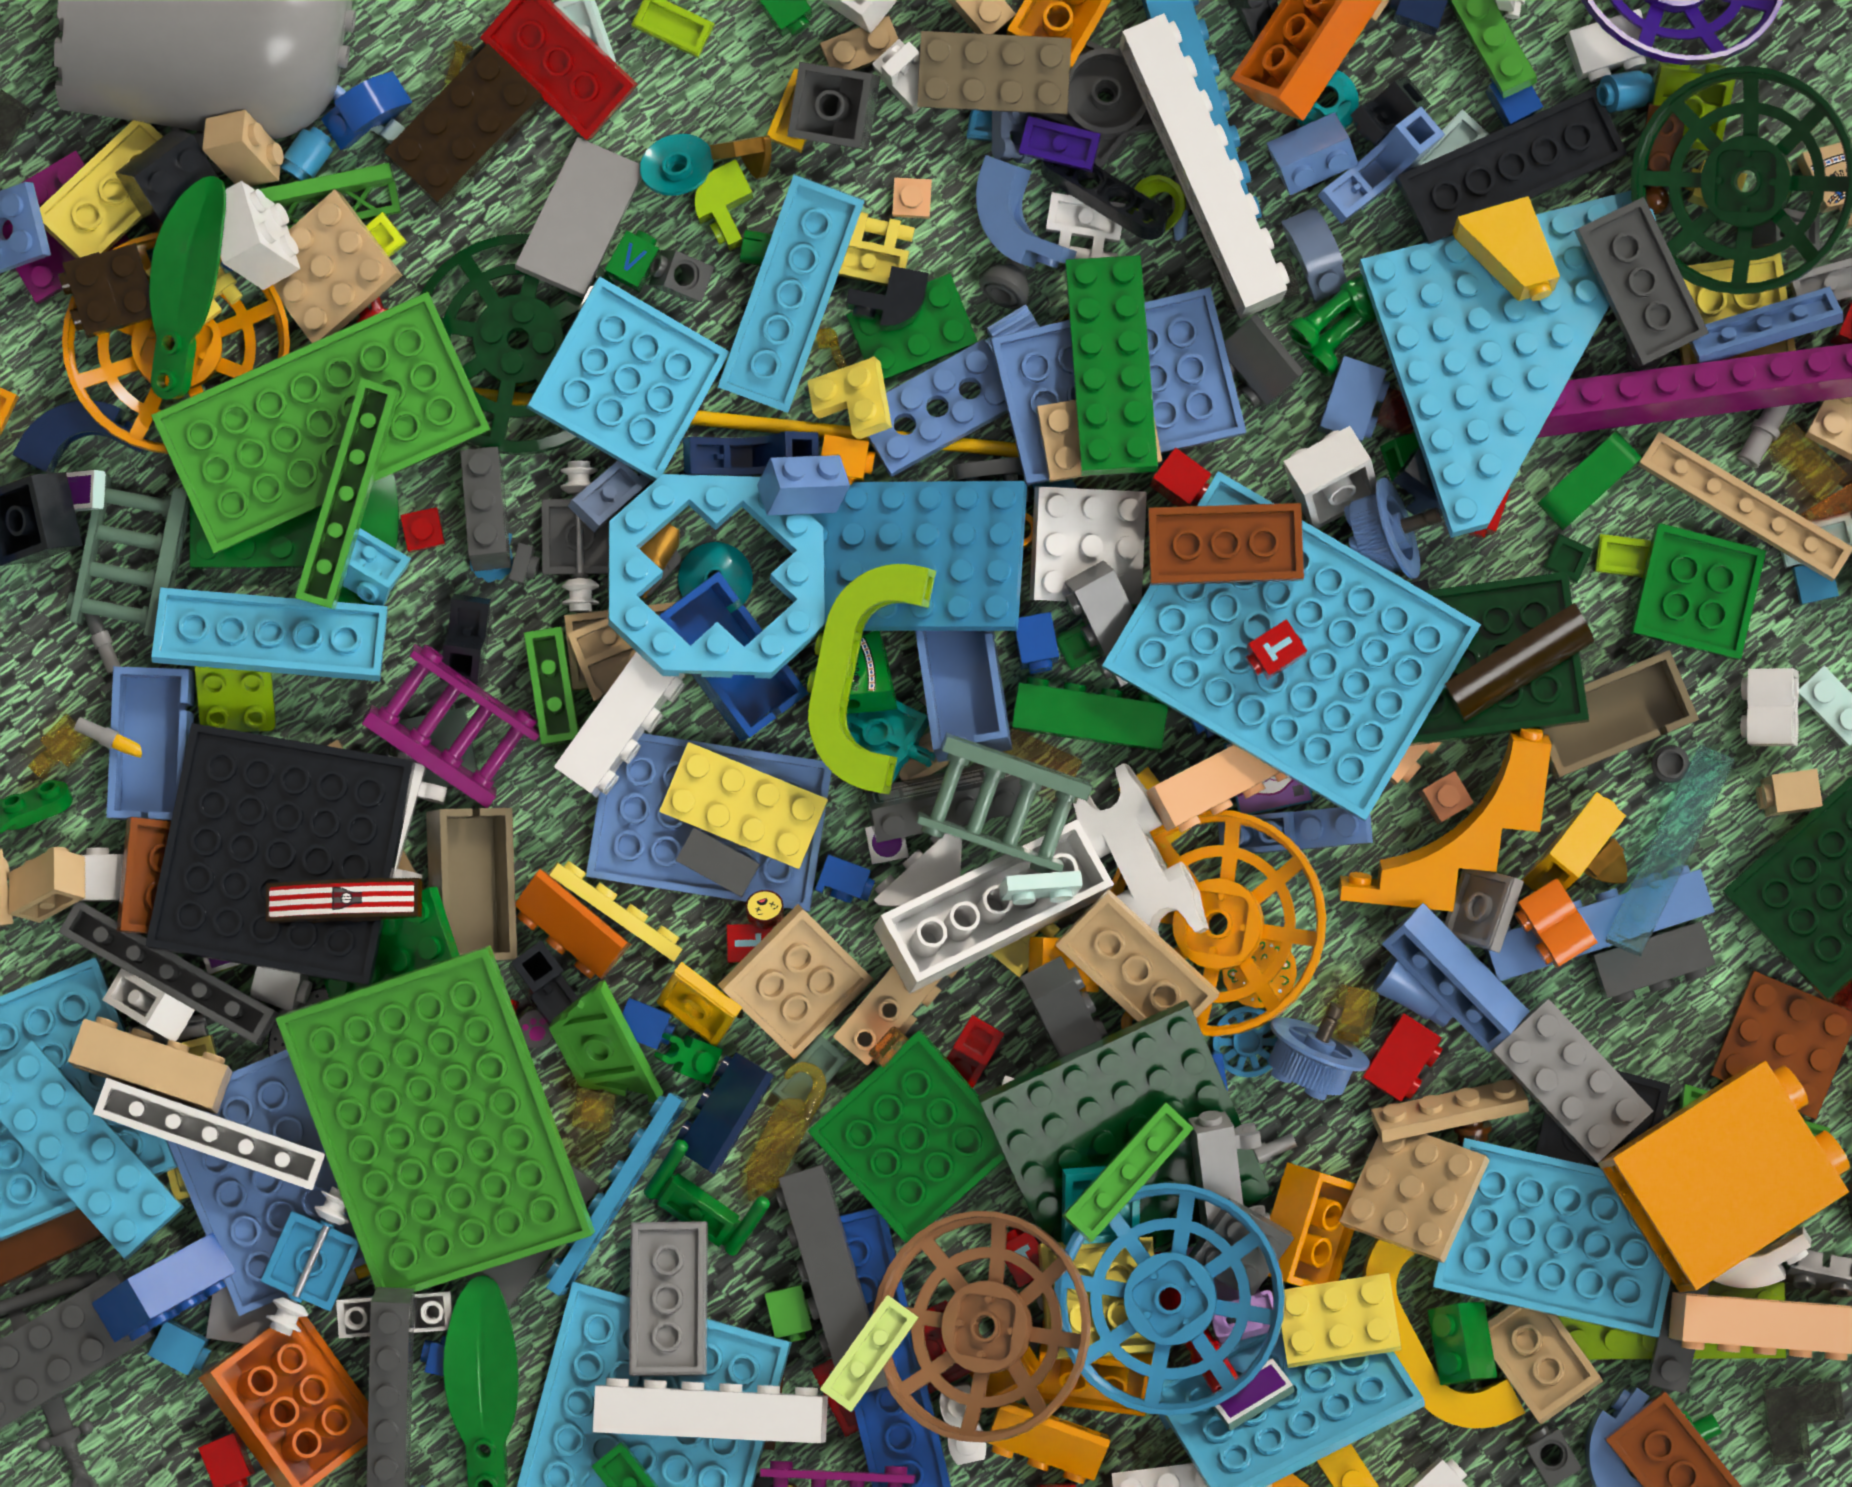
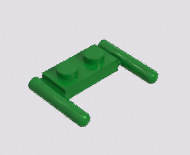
M679 1139L675 1141L645 1187L644 1195L649 1199H657V1205L682 1222L706 1221L708 1223V1240L718 1247L722 1244L729 1255L735 1256L769 1208L770 1202L764 1196L757 1197L742 1221H739L740 1216L679 1173L676 1176L673 1175L676 1167L688 1151L687 1142Z

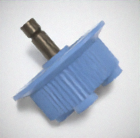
M1380 478L1376 483L1375 494L1351 501L1350 505L1344 507L1347 522L1354 536L1349 537L1350 548L1392 573L1402 570L1408 578L1415 579L1420 574V556L1414 531L1441 522L1440 512L1436 507L1425 511V513L1421 512L1408 516L1402 499L1393 484L1387 478Z
M1330 1002L1326 1015L1323 1017L1319 1027L1301 1020L1284 1017L1275 1018L1270 1024L1272 1032L1278 1037L1268 1059L1270 1066L1273 1068L1271 1075L1282 1082H1293L1305 1087L1304 1091L1313 1098L1325 1100L1327 1095H1341L1352 1072L1367 1070L1370 1061L1355 1045L1333 1034L1338 1019H1340L1344 1007L1337 1003Z

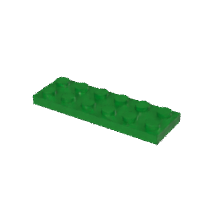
M1141 255L1066 259L1065 270L1081 476L1157 472L1158 459Z

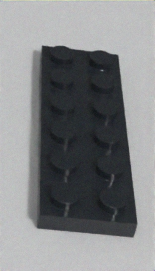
M1595 87L1402 173L1395 178V181L1424 242H1427L1429 245L1453 235V229L1458 216L1527 196L1531 200L1622 159L1628 153L1606 107L1598 102L1597 88Z

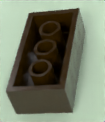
M487 44L384 150V153L402 173L442 210L545 104V101L540 92Z

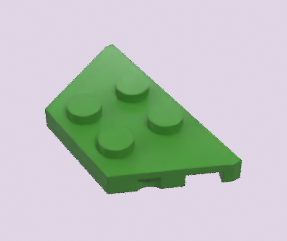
M605 980L599 981L552 1020L549 1030L580 1087L593 1090L603 1089L621 1096H626L628 1091L648 1095V1102L655 1103L658 1097L663 1095L662 1088Z

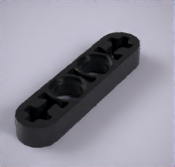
M1042 160L1041 173L1047 181L1136 236L1145 240H1154L1161 237L1165 232L1167 213L1160 204L1098 166L1094 165L1092 172ZM1086 178L1093 179L1098 183V186L1092 189L1085 188L1079 184V181ZM1121 197L1127 200L1129 204L1125 207H1116L1109 200Z

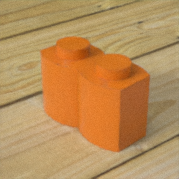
M1557 878L1516 904L1519 911L1514 913L1526 933L1532 930L1539 941L1535 945V949L1546 965L1552 962L1558 968L1598 943Z

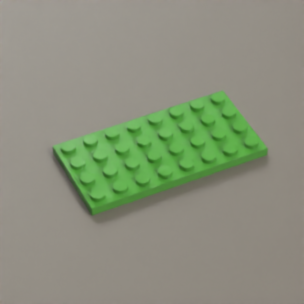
M429 292L151 415L214 554L323 505L360 378L400 391L374 483L491 431Z

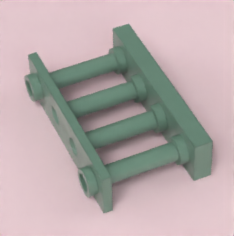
M106 475L103 509L91 511L76 590L68 595L66 614H70L69 621L78 625H83L84 613L138 623L140 628H144L143 635L154 639L160 587H175L190 513V500L184 489L174 487L172 495L166 496L165 499L111 489L112 478ZM107 504L161 513L163 518H167L164 533L159 532L158 535L104 526ZM100 540L155 550V554L159 555L157 569H151L150 572L96 562ZM97 577L147 587V591L152 592L149 606H144L143 609L88 599L92 578Z
M946 732L941 748L943 752L948 753L946 759L950 761L931 815L918 811L916 821L918 824L923 825L921 831L938 838H943L944 833L1020 858L1031 862L1029 868L1040 873H1052V870L1062 872L1064 868L1062 860L1053 858L1072 803L1076 804L1078 798L1088 800L1092 789L1091 783ZM972 761L984 765L983 772L986 774L966 828L945 819L964 766H968L969 762ZM1007 773L1019 777V784L1022 787L1003 840L981 833L999 780L1000 778L1004 779ZM1042 786L1057 790L1055 797L1058 799L1040 850L1036 852L1017 844L1035 793L1040 791Z

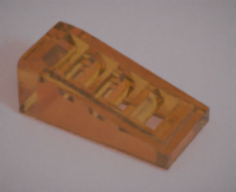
M1852 483L1801 513L1800 516L1813 522L1852 511Z

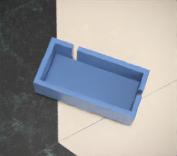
M915 631L932 747L937 761H948L946 759L948 753L943 752L941 748L946 732L999 751L1013 750L998 651L994 640L996 639L995 632Z
M113 666L110 728L140 744L142 757L131 756L114 748L109 749L106 818L127 820L129 817L163 821L172 820L191 723L194 722V714L187 711V706H194L196 676L192 670Z

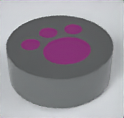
M538 1010L529 1011L519 1019L518 1022L528 1047L540 1048L552 1041L553 1036L549 1030V1024Z

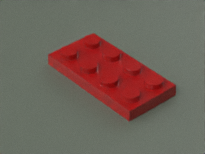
M511 0L480 37L486 45L489 44L540 92L543 99L585 140L593 138L638 86L623 69L551 0Z

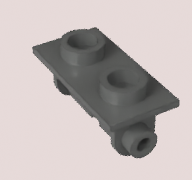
M1807 1250L1808 1255L1800 1261L1791 1264L1786 1271V1279L1782 1280L1792 1283L1794 1287L1810 1290L1818 1288L1828 1290L1837 1297L1852 1296V1259L1830 1255L1828 1267L1822 1266L1824 1253Z

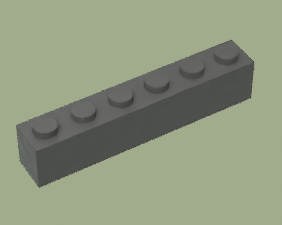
M81 901L74 904L58 933L127 972L136 975L260 1047L275 1024V1018L280 1015L278 1012L172 952L148 948L145 946L147 938L142 935L117 931V921Z
M820 1165L779 1178L781 1187L775 1188L781 1210L788 1208L792 1223L787 1224L786 1229L792 1247L799 1245L803 1260L797 1261V1266L802 1282H809L812 1289L813 1297L808 1298L812 1317L814 1320L820 1319L824 1333L818 1335L825 1357L831 1355L834 1367H836L870 1320V1315L827 1170L824 1165ZM884 1369L881 1370L866 1393L889 1386Z
M376 1287L371 1300L367 1487H410L415 1289Z

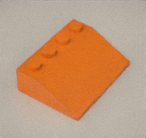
M307 1316L299 1317L296 1323L301 1332L293 1330L291 1336L271 1329L269 1326L198 1377L276 1487H313L368 1444L369 1402Z

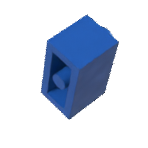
M1051 612L1020 617L1018 631L1013 632L1021 670L1029 668L1030 674L1051 671L1052 664L1058 663L1059 660Z

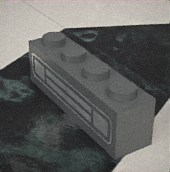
M984 765L963 768L945 819L946 821L957 825L968 824L986 774L983 772ZM946 772L892 783L890 795L865 790L870 822L877 843L924 833L921 831L923 825L917 823L916 816L918 811L931 815ZM1006 773L1004 779L1000 778L986 820L1012 814L1021 789L1019 777Z

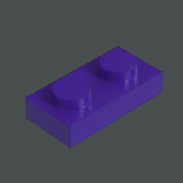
M1028 116L1019 155L1092 172L1101 134Z

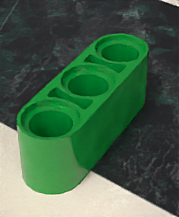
M1616 430L1537 504L1563 531L1642 457Z

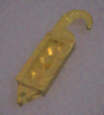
M796 1063L789 1067L784 1074V1078L789 1080L794 1074L805 1072L811 1076L813 1085L805 1101L798 1098H786L777 1104L743 1171L747 1174L749 1201L754 1200L771 1188L779 1187V1178L784 1177L825 1096L826 1078L821 1069L812 1063ZM752 1188H756L758 1193L754 1194Z

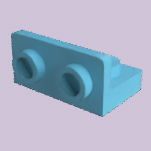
M360 528L343 586L356 593L362 600L368 603L384 606L390 591L408 568L411 558Z

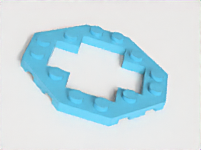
M662 474L609 521L608 625L662 676H679V673L701 674V677L732 678L733 675H754V678L771 679L824 630L823 526L810 514L767 516L757 487L761 477ZM688 505L715 530L743 507L792 553L787 560L770 574L769 580L793 604L745 647L718 622L690 646L640 599L663 575V571L640 548Z

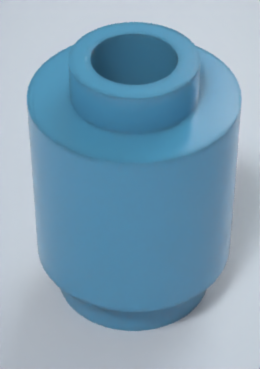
M1639 70L1605 75L1597 87L1598 102L1600 105L1605 106L1608 112L1642 108L1647 103L1653 101L1655 94L1653 78L1650 74L1642 73Z
M314 126L310 131L302 128L284 154L285 161L280 168L297 181L314 178L333 151V148L328 145L332 139Z

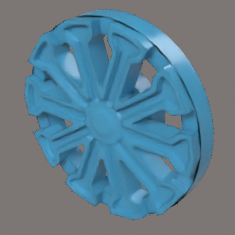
M1253 1007L1236 1008L1225 1014L1216 1026L1228 1025V1020L1232 1017L1236 1018L1237 1023L1245 1021L1243 1015L1246 1012L1251 1013L1252 1018L1266 1011ZM1272 1020L1259 1030L1255 1028L1241 1034L1232 1035L1234 1036L1233 1038L1213 1037V1050L1220 1052L1219 1048L1221 1046H1234L1226 1054H1222L1224 1068L1228 1072L1240 1077H1256L1272 1069L1268 1062L1271 1054L1262 1048L1263 1046H1274L1278 1039L1277 1036L1275 1038L1262 1037L1271 1030L1270 1024ZM1240 1054L1237 1065L1233 1068L1228 1062L1235 1055ZM1259 1054L1266 1059L1267 1065L1260 1067L1256 1055ZM1247 1057H1249L1252 1070L1249 1072L1243 1069Z

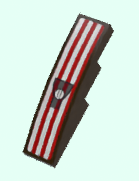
M421 878L336 879L266 884V922L270 923L299 921L318 923L344 920L364 922L422 917Z

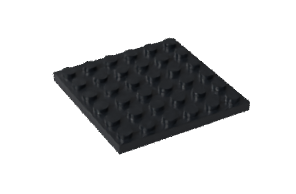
M191 723L145 946L158 950L347 983L371 985L384 920L364 922L344 920L318 923L309 921L266 922V884L336 879L393 878L416 763L412 760Z

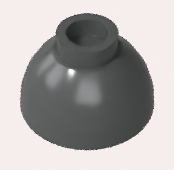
M1007 259L1005 264L991 267L983 274L979 280L980 289L990 301L1008 309L1020 308L1027 304L1029 298V281L1025 275L1027 268L1023 264Z

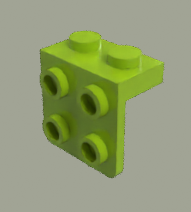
M195 666L200 725L241 732L272 731L275 728L276 714L271 672Z

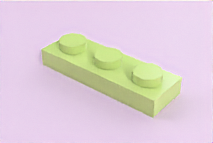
M887 1295L820 1390L852 1412L919 1317Z

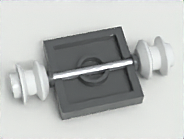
M568 461V468L560 469V472L568 475V483L561 485L560 488L572 495L573 499L591 484L590 475L597 472L598 469L591 468L590 461ZM542 499L543 576L573 575V578L576 579H569L562 584V588L569 591V599L563 601L562 605H569V612H592V605L599 604V601L592 598V590L598 588L599 584L592 579L586 578H588V575H608L609 521L594 533L568 507L572 499Z

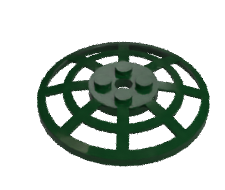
M1754 66L1723 68L1703 74L1684 84L1671 94L1654 112L1640 136L1634 153L1631 171V200L1634 202L1644 197L1647 202L1646 186L1669 187L1672 209L1683 230L1670 240L1667 246L1685 280L1715 292L1736 295L1767 292L1802 278L1818 266L1833 250L1845 231L1852 213V140L1842 119L1832 105L1813 87L1796 77L1771 68ZM1743 79V102L1719 107L1702 118L1685 103L1693 95L1712 85ZM1759 79L1788 86L1806 96L1815 106L1799 121L1795 116L1781 108L1766 103H1759ZM1674 113L1689 130L1675 150L1670 171L1647 170V164L1654 141L1665 122ZM1743 114V136H1737L1722 142L1709 128L1727 117ZM1759 114L1775 118L1789 126L1792 130L1777 145L1760 138ZM1825 117L1833 125L1842 144L1847 176H1826L1822 153L1811 134ZM1699 139L1711 152L1705 161L1702 173L1682 172L1689 150L1694 142ZM1802 141L1810 154L1814 176L1793 175L1787 158ZM1744 171H1752L1756 176V185L1749 192H1742L1737 184L1739 175ZM1681 187L1701 188L1702 196L1708 209L1694 221L1691 220L1684 206ZM1792 191H1813L1808 210L1800 223L1796 225L1784 211ZM1846 192L1838 222L1827 241L1817 250L1805 233L1819 213L1824 193ZM1719 219L1728 224L1738 226L1736 248H1729L1718 244L1703 233ZM1772 220L1785 235L1781 240L1771 245L1751 249L1753 227L1763 225ZM1694 241L1697 245L1714 255L1734 260L1731 282H1725L1702 275L1685 265L1676 255ZM1792 245L1806 260L1798 268L1780 277L1762 282L1747 283L1751 260H1760L1774 256Z
M530 234L500 235L479 241L459 251L439 267L420 293L421 295L429 292L431 296L440 281L457 265L461 267L470 280L453 297L444 318H440L450 340L451 335L473 338L476 357L462 366L468 380H471L484 370L493 379L501 382L497 402L489 400L473 389L481 409L494 414L490 437L482 434L466 441L478 448L498 446L500 454H539L561 448L579 439L566 430H562L556 434L539 439L506 440L509 417L524 418L538 415L527 409V405H512L515 387L530 385L536 382L540 383L564 339L560 321L580 311L593 285L589 287L584 299L564 291L570 298L550 308L543 301L535 298L539 279L516 270L515 264H506L482 272L471 257L482 250L500 245L526 244ZM599 266L595 277L598 279L600 276L614 284L606 272ZM508 275H525L520 295H509L500 298L489 283L493 279ZM476 290L487 305V308L481 313L476 323L456 320V315L462 304ZM516 331L525 332L529 336L527 346L519 350L511 348L508 345V339L512 333Z

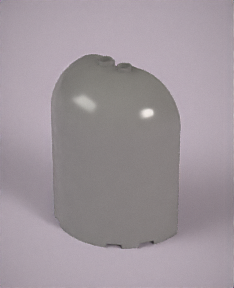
M58 0L56 18H59V30L63 31L62 37H56L54 42V67H58V77L62 78V81L57 80L55 84L58 105L61 110L131 121L135 120L202 132L205 130L206 118L246 110L257 123L262 125L263 129L272 139L293 135L301 131L302 128L308 127L325 111L337 89L341 68H347L350 46L343 45L345 32L353 33L355 28L356 10H352L353 0Z

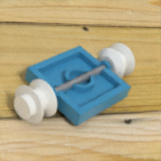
M331 1187L329 1193L321 1191L326 1201L323 1206L314 1207L318 1216L326 1219L325 1221L321 1219L319 1223L291 1211L261 1278V1282L288 1293L287 1297L290 1300L284 1297L273 1299L278 1309L275 1315H266V1318L272 1320L271 1329L291 1336L293 1330L301 1332V1329L296 1325L298 1318L308 1316L304 1306L297 1302L301 1303L302 1300H305L325 1310L332 1311L360 1248L356 1238L334 1229L336 1225L332 1223L343 1225L350 1222L344 1215L346 1208L340 1191L335 1187Z

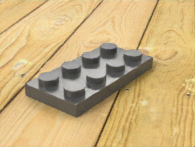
M1644 197L1574 230L1639 367L1709 333Z

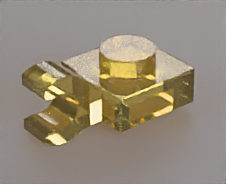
M65 714L40 739L47 749L28 765L41 779L59 761L69 768L95 741L74 731L76 722L68 714Z

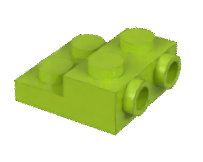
M1659 62L1652 104L1661 105L1684 84L1703 74L1727 67L1709 63L1706 64L1705 70L1692 68L1690 65ZM1735 80L1712 85L1693 95L1685 103L1702 118L1717 108L1731 103ZM1727 118L1709 127L1721 141L1723 140ZM1684 124L1683 136H1684V135L1686 134V132L1689 130V128H1688L1685 124ZM1699 139L1691 147L1709 151Z

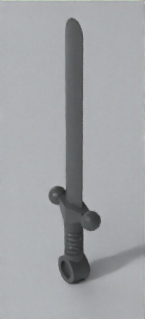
M23 1309L9 1314L13 1332L29 1323ZM61 1396L42 1407L53 1437L49 1439L45 1437L40 1438L36 1444L37 1449L44 1453L49 1451L51 1446L61 1447L66 1456L67 1463H69L68 1466L72 1470L71 1473L74 1479L72 1487H97L96 1480L91 1475H88L85 1466H83L84 1463L75 1442L81 1434L89 1435L92 1433L94 1425L90 1420H83L78 1427L74 1428Z

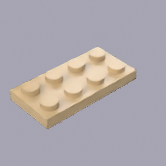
M1109 889L1057 940L1055 945L1138 1022L1185 1000L1188 1001L1195 1018H1197L1220 993Z

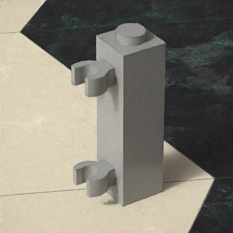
M1206 1111L1201 1113L1199 1117L1189 1118L1188 1123L1194 1128L1190 1133L1196 1187L1210 1190L1226 1199L1231 1198L1243 1205L1237 1149L1261 1147L1260 1131H1256L1255 1123H1246L1234 1128L1225 1111ZM1198 1199L1200 1222L1202 1225L1209 1227L1221 1208ZM1264 1205L1249 1208L1270 1220L1269 1213H1265Z

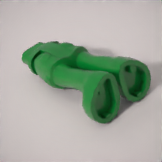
M1359 273L1342 284L1340 291L1320 308L1306 317H1296L1287 324L1288 334L1296 344L1303 347L1300 351L1304 357L1327 377H1330L1339 367L1338 359L1334 354L1336 348L1354 331L1367 322L1371 323L1376 319L1362 274ZM1346 308L1350 309L1343 318L1320 335L1321 330Z

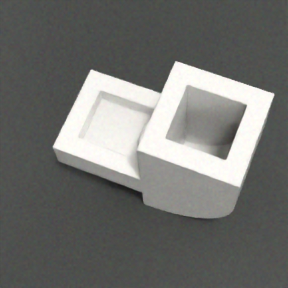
M898 39L872 63V66L876 73L881 76L886 86L914 114L919 109L917 107L919 51L910 42L904 44Z

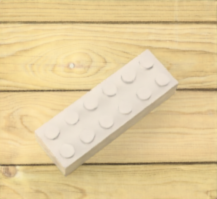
M1078 819L1064 825L1053 858L1062 860L1064 864L1062 872L1081 871L1083 886L1069 901L1051 902L1050 897L1035 898V902L1026 905H1014L1012 900L1001 901L999 885L1006 876L1041 874L1029 868L1031 862L1005 854L879 917L873 928L909 994L1096 902L1108 889L1110 890L1113 887L1114 883ZM1044 836L1021 847L1039 852Z

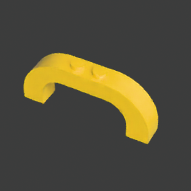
M1376 1238L1366 1256L1362 1277L1389 1273L1402 1348V1350L1394 1351V1353L1423 1396L1424 1408L1445 1422L1473 1429L1502 1425L1525 1414L1509 1380L1505 1377L1475 1391H1458L1447 1385H1440L1439 1377L1397 1296L1396 1285L1399 1272L1405 1262L1416 1253Z

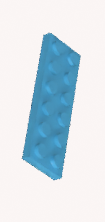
M669 1093L667 1097H662L661 1095L658 1097L648 1115L653 1117L647 1129L639 1128L628 1145L633 1150L626 1162L619 1160L609 1174L607 1180L611 1181L612 1184L606 1194L603 1192L598 1193L587 1209L588 1213L592 1215L590 1219L595 1233L592 1236L567 1243L571 1249L566 1257L557 1258L546 1274V1277L551 1280L546 1287L558 1296L568 1293L572 1282H575L688 1101L674 1093Z

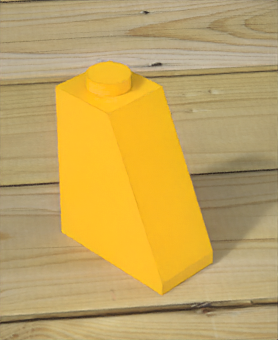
M1529 196L1457 217L1453 229L1455 239L1518 301L1529 298L1532 301H1538L1552 294L1560 275Z
M1596 792L1580 808L1522 881L1533 891H1536L1557 878L1566 891L1582 875L1626 815L1618 809L1613 801Z

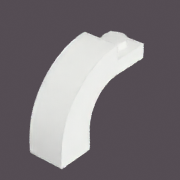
M1803 1226L1775 1243L1755 1252L1713 1281L1736 1288H1759L1778 1283L1786 1279V1270L1782 1263L1787 1261L1791 1265L1808 1255L1806 1249L1811 1247V1238Z

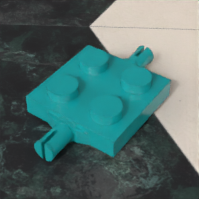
M897 700L898 709L846 714L848 729L860 746L874 753L898 757L893 782L904 764L911 758L926 765V767H930L932 765L931 761H935L936 756L934 752L919 746L920 738L929 726L927 715Z

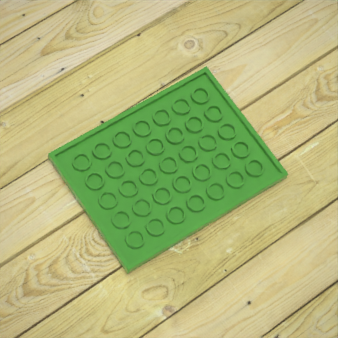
M490 945L281 1014L275 1018L375 1288L415 1289V1292L574 1242L592 1236L595 1233Z

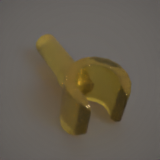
M831 328L819 329L816 335L819 350L831 348V353L838 369L847 367L839 347L836 332Z

